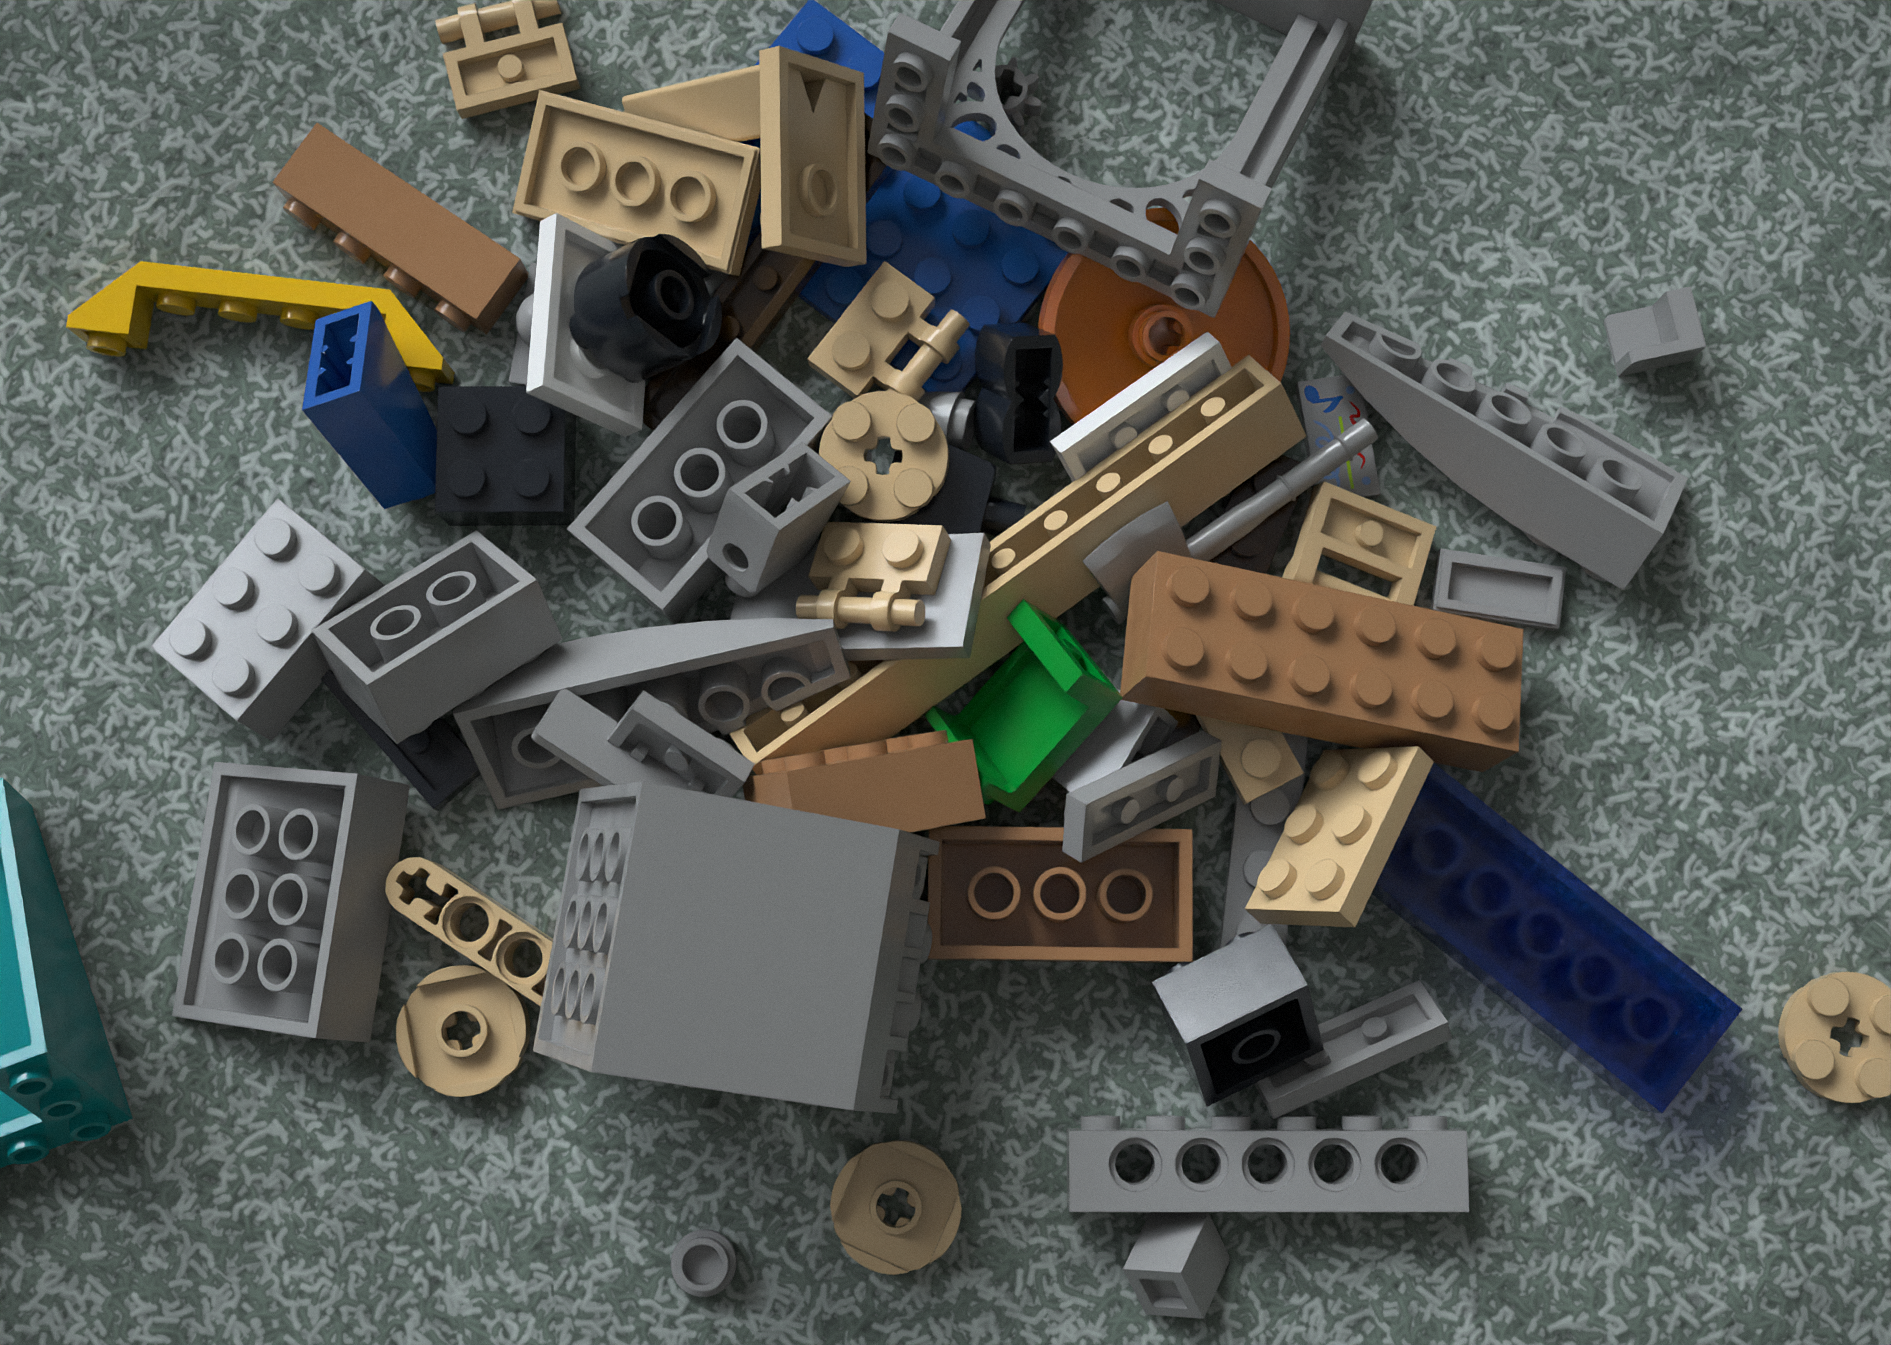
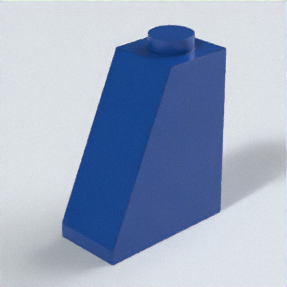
M369 301L316 319L302 411L384 509L434 494L436 488L437 429L377 306L373 301Z

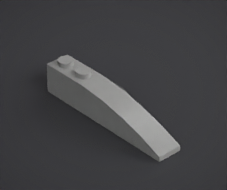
M1347 312L1341 315L1323 339L1320 346L1361 395L1411 446L1459 487L1509 523L1524 531L1532 542L1543 548L1554 549L1578 563L1583 571L1592 578L1604 582L1608 581L1624 590L1664 534L1688 478L1583 416L1560 406L1553 418L1526 403L1529 392L1507 382L1501 392L1476 382L1472 376L1473 367L1452 358L1448 360L1437 359L1433 362L1421 357L1422 350L1418 343Z
M762 618L692 622L645 627L555 644L543 651L534 661L521 665L488 686L479 696L466 700L456 706L453 710V715L499 810L579 792L580 789L602 786L534 742L531 737L561 689L571 691L617 722L622 719L644 690L660 702L674 707L680 715L709 734L719 730L724 736L746 726V717L768 707L779 711L851 678L833 619Z

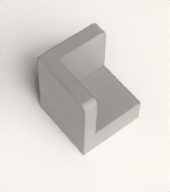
M1691 286L1666 291L1652 306L1611 314L1604 319V326L1618 377L1689 362L1707 347Z
M1151 1212L1123 1270L1146 1315L1204 1319L1229 1264V1254L1209 1213Z

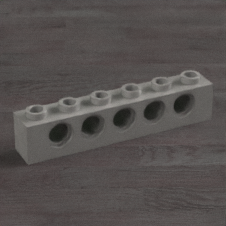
M1239 1115L1211 1116V1128H1185V1116H1146V1128H1120V1116H1081V1128H1066L1067 1208L1069 1212H1469L1467 1131L1448 1128L1447 1116L1434 1115L1407 1116L1408 1128H1382V1116L1369 1115L1342 1116V1128H1316V1116L1304 1115L1277 1117V1128H1251V1116ZM1132 1144L1144 1146L1151 1157V1166L1148 1173L1136 1181L1122 1179L1119 1177L1115 1167L1118 1153L1124 1147ZM1271 1144L1280 1154V1169L1273 1178L1266 1181H1257L1251 1176L1248 1169L1249 1156L1258 1146ZM1336 1144L1344 1152L1346 1159L1345 1169L1338 1178L1331 1181H1322L1314 1168L1316 1154L1324 1146ZM1401 1144L1410 1155V1168L1403 1178L1389 1181L1382 1173L1381 1158L1389 1147ZM1194 1145H1208L1213 1150L1216 1158L1213 1173L1201 1181L1187 1179L1182 1170V1158L1185 1152Z

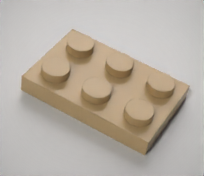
M1419 746L1323 750L1319 760L1311 770L1310 779L1294 811L1285 822L1284 831L1267 865L1258 876L1257 885L1245 910L1260 924L1356 927L1434 763L1433 760Z

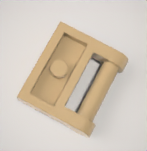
M1323 481L1313 488L1293 557L1286 566L1282 578L1414 606L1437 526ZM1321 554L1392 582L1389 595L1387 597L1317 570Z

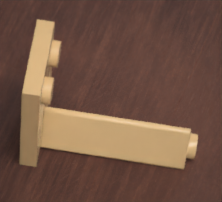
M782 46L759 50V65L626 95L622 98L625 113L736 142L760 138V223L762 249L844 267L866 264L863 72Z

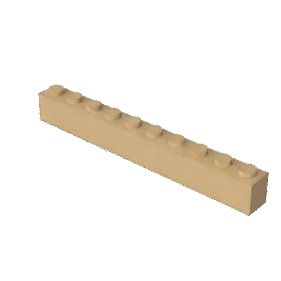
M1250 355L1246 356L1232 366V369L1214 379L1192 395L1189 400L1172 412L1167 413L1121 449L1113 452L1087 471L1082 477L1073 481L990 541V554L970 658L847 661L851 678L779 711L768 707L746 718V726L729 734L743 756L755 763L752 770L756 775L763 774L761 761L890 739L910 723L919 719L932 706L937 705L964 684L970 682L975 676L1024 641L1007 619L1009 614L1023 599L1050 616L1057 618L1097 589L1100 585L1083 563V560L1123 526L1168 501L1181 528L1219 499L1228 495L1233 489L1259 470L1279 458L1284 452L1306 437L1305 431L1282 383Z

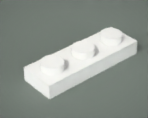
M1209 332L1204 333L1051 440L1050 443L1072 482L1082 477L1087 471L1113 452L1121 449L1167 413L1172 412L1189 400L1192 395L1214 379L1232 369L1220 342Z

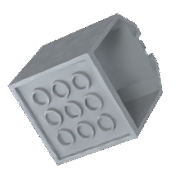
M644 781L580 789L533 1051L594 1073L852 1111L896 1114L898 1100L884 1096H889L895 1065L894 1050L906 1052L909 1031H913L916 1028L920 1018L921 996L916 991L920 964L925 963L932 945V929L927 924L930 902L919 900L924 887L928 860L927 857L922 855H938L940 842L900 829Z

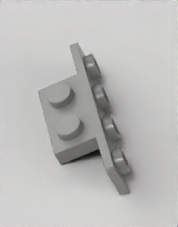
M561 689L531 736L534 742L602 786L644 781L733 798L732 796L745 783L755 763L735 751L730 744L715 738L680 715L674 707L660 702L644 690L622 719L617 722L571 691Z

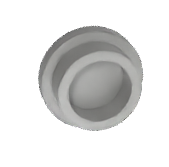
M709 1229L696 1230L684 1236L675 1246L671 1257V1271L676 1283L685 1292L698 1297L713 1296L724 1290L732 1281L737 1268V1256L731 1242L721 1233Z

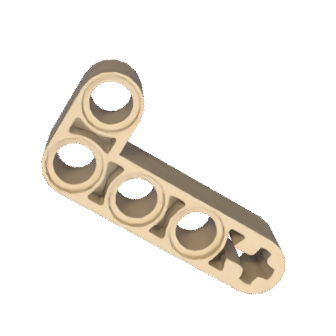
M409 857L398 862L390 870L386 879L385 892L389 903L398 912L541 1006L553 938L441 864L421 857ZM430 874L426 885L440 896L450 898V900L443 908L432 901L415 898L411 902L415 891L408 885L410 879L413 876L425 878ZM455 889H457L458 894L454 896ZM479 905L487 913L489 926L486 933L480 939L470 942L462 935L460 920L468 908ZM438 915H440V916H439V921L437 922V921H436V917H437ZM534 941L541 949L542 964L534 975L525 978L515 971L513 954L521 943Z

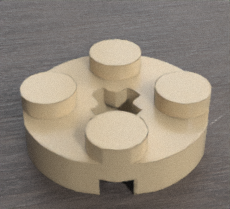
M876 391L860 395L850 402H845L833 413L832 420L825 428L820 442L819 456L851 481L839 502L857 516L871 521H900L917 513L942 488L949 469L948 442L932 412L912 397L902 393ZM890 439L892 449L902 451L901 463H892L889 468V474H877L876 464L866 460L868 450L877 449L879 440Z
M450 966L429 974L416 986L418 988L410 995L407 1004L403 1005L396 1024V1041L405 1067L426 1086L436 1089L435 1091L446 1096L465 1097L478 1095L500 1086L520 1067L530 1040V1018L520 993L484 968L477 966ZM463 1011L467 1012L470 1021L479 1022L480 1034L473 1037V1046L467 1050H463L460 1040H449L447 1036V1028L457 1024V1014Z
M1857 972L1829 973L1811 980L1804 987L1798 989L1789 998L1782 1011L1778 1030L1779 1045L1783 1057L1787 1059L1789 1068L1797 1076V1080L1811 1093L1835 1102L1861 1103L1873 1098H1882L1890 1095L1891 989L1874 977ZM1848 1018L1855 1022V1032L1862 1035V1044L1860 1047H1851L1848 1056H1844L1839 1053L1840 1042L1831 1039V1030L1833 1027H1844Z
M908 1140L874 1143L852 1157L839 1173L830 1201L835 1232L848 1255L860 1265L872 1271L888 1275L903 1274L921 1269L928 1263L930 1264L941 1257L957 1234L962 1211L957 1180L945 1161L937 1153L924 1145ZM897 1188H902L909 1192L907 1203L916 1208L915 1213L911 1219L900 1217L895 1225L888 1224L883 1220L886 1210L877 1204L878 1198L882 1193L892 1196Z

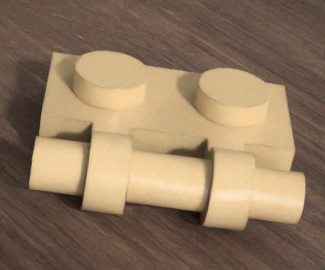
M510 0L479 9L476 3L457 7L458 14L435 20L442 44L465 39V48L442 53L456 109L461 119L537 100L539 90L558 95L581 89L563 23L543 28L539 27V19L561 14L558 0ZM515 25L519 26V34L486 42L485 33Z
M884 261L807 360L810 367L854 399L866 394L875 383L885 391L902 393L918 402L925 393L922 386L941 362L948 364L960 349L956 342L970 326V323L961 314L951 309L937 327L928 324L924 319L936 305L935 297ZM908 339H910L921 348L903 371L897 370L889 364Z
M827 522L823 528L808 575L815 587L822 591L819 595H800L796 602V615L798 619H833L836 629H844L848 623L871 624L876 631L891 632L898 631L901 625L921 626L925 620L926 610L924 602L922 600L910 599L911 594H936L951 538L943 525ZM858 592H875L872 598L857 597Z

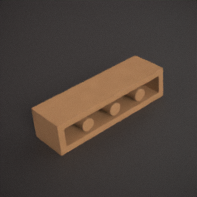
M319 123L314 125L272 182L287 200L283 209L295 220L312 231L321 223L338 234L333 243L344 253L363 265L369 257H372L387 267L388 270L383 275L387 281L412 298H415L421 290L439 302L434 311L462 332H466L468 327L473 325L487 335L528 279L529 273L519 257Z

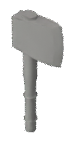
M1363 418L1339 436L1334 435L1333 440L1284 475H1277V479L1254 496L1231 508L1187 540H1185L1168 501L1123 526L1083 560V563L1108 595L1102 601L1110 615L1118 624L1127 619L1131 577L1157 551L1207 562L1251 532L1268 516L1291 500L1296 501L1298 495L1346 461H1353V456L1378 440V435L1372 425Z

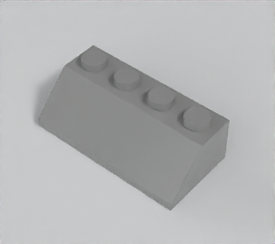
M736 338L571 523L567 530L639 596L672 624H677L723 572L720 567L709 559L706 550L728 489L801 441L819 455L823 432L833 416Z

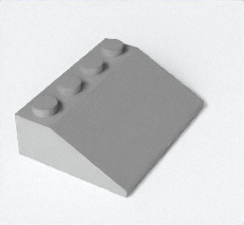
M214 762L172 1016L317 1039L370 1042L391 904L385 892L386 879L390 870L399 860L410 785L354 773Z

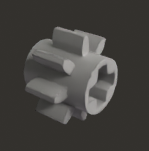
M1012 57L1008 65L995 66V81L999 96L1002 90L1013 92V96H1009L1006 104H1002V107L1013 127L1022 136L1024 135V115L1040 116L1042 101L1036 97L1028 96L1037 90L1039 76L1036 73L1025 77L1017 68V58ZM971 89L967 91L969 98L982 103L983 99L978 93ZM990 125V135L993 136L995 135V130Z

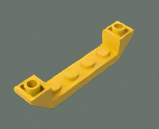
M140 261L69 313L66 324L68 329L87 342L86 348L88 350L109 356H125L126 347L147 349L155 301L157 302L156 307L158 309L177 315H194L196 306L219 309V316L233 321L256 322L257 313L280 316L282 324L306 330H314L316 319L373 301L387 325L418 392L434 391L435 383L453 385L455 374L395 295L388 289Z

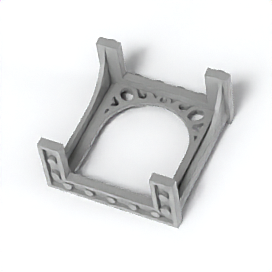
M958 0L940 31L899 13L887 34L867 153L880 158L883 163L895 170L907 171L938 186L951 197L966 199L995 213L1001 220L1010 225L1022 226L1054 241L1057 246L1066 252L1081 254L1112 269L1125 280L1142 283L1165 294L1186 309L1198 310L1215 318L1269 194L1338 59L1343 62L1346 61L1374 0H1213L1287 35L1235 136L1222 154L1214 161L1209 159L1205 168L1192 176L1167 185L1147 188L1108 186L1072 175L1040 156L1025 142L1009 121L997 92L995 61L998 48L1025 0ZM977 67L980 68V72L975 71ZM971 89L978 93L983 99L982 103L967 101V91ZM966 121H981L991 125L995 130V135L982 142L954 127ZM1192 196L1190 203L1183 198ZM1151 206H1161L1169 210L1178 222V234L1148 221L1146 209Z

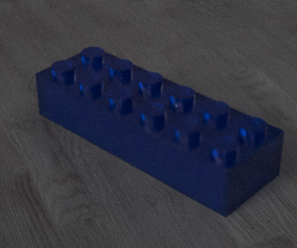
M1433 763L1371 894L1640 1111L1662 1114L1743 1009Z

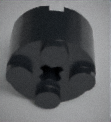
M658 234L654 237L637 239L591 262L583 269L574 290L575 314L570 318L569 327L575 342L584 349H590L603 366L630 383H639L689 361L710 349L715 344L721 330V302L719 295L710 298L704 278L710 276L711 273L698 253L687 243L673 235Z

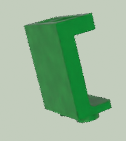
M1025 599L1007 617L1024 641L958 715L953 716L936 706H932L925 714V717L935 731L947 730L948 742L973 739L983 803L991 805L996 800L1019 813L1123 698L1066 626Z

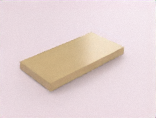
M539 90L512 213L539 221L558 213L610 241L624 245L643 237L670 234L692 247L703 259L707 268L740 276L761 188V149Z

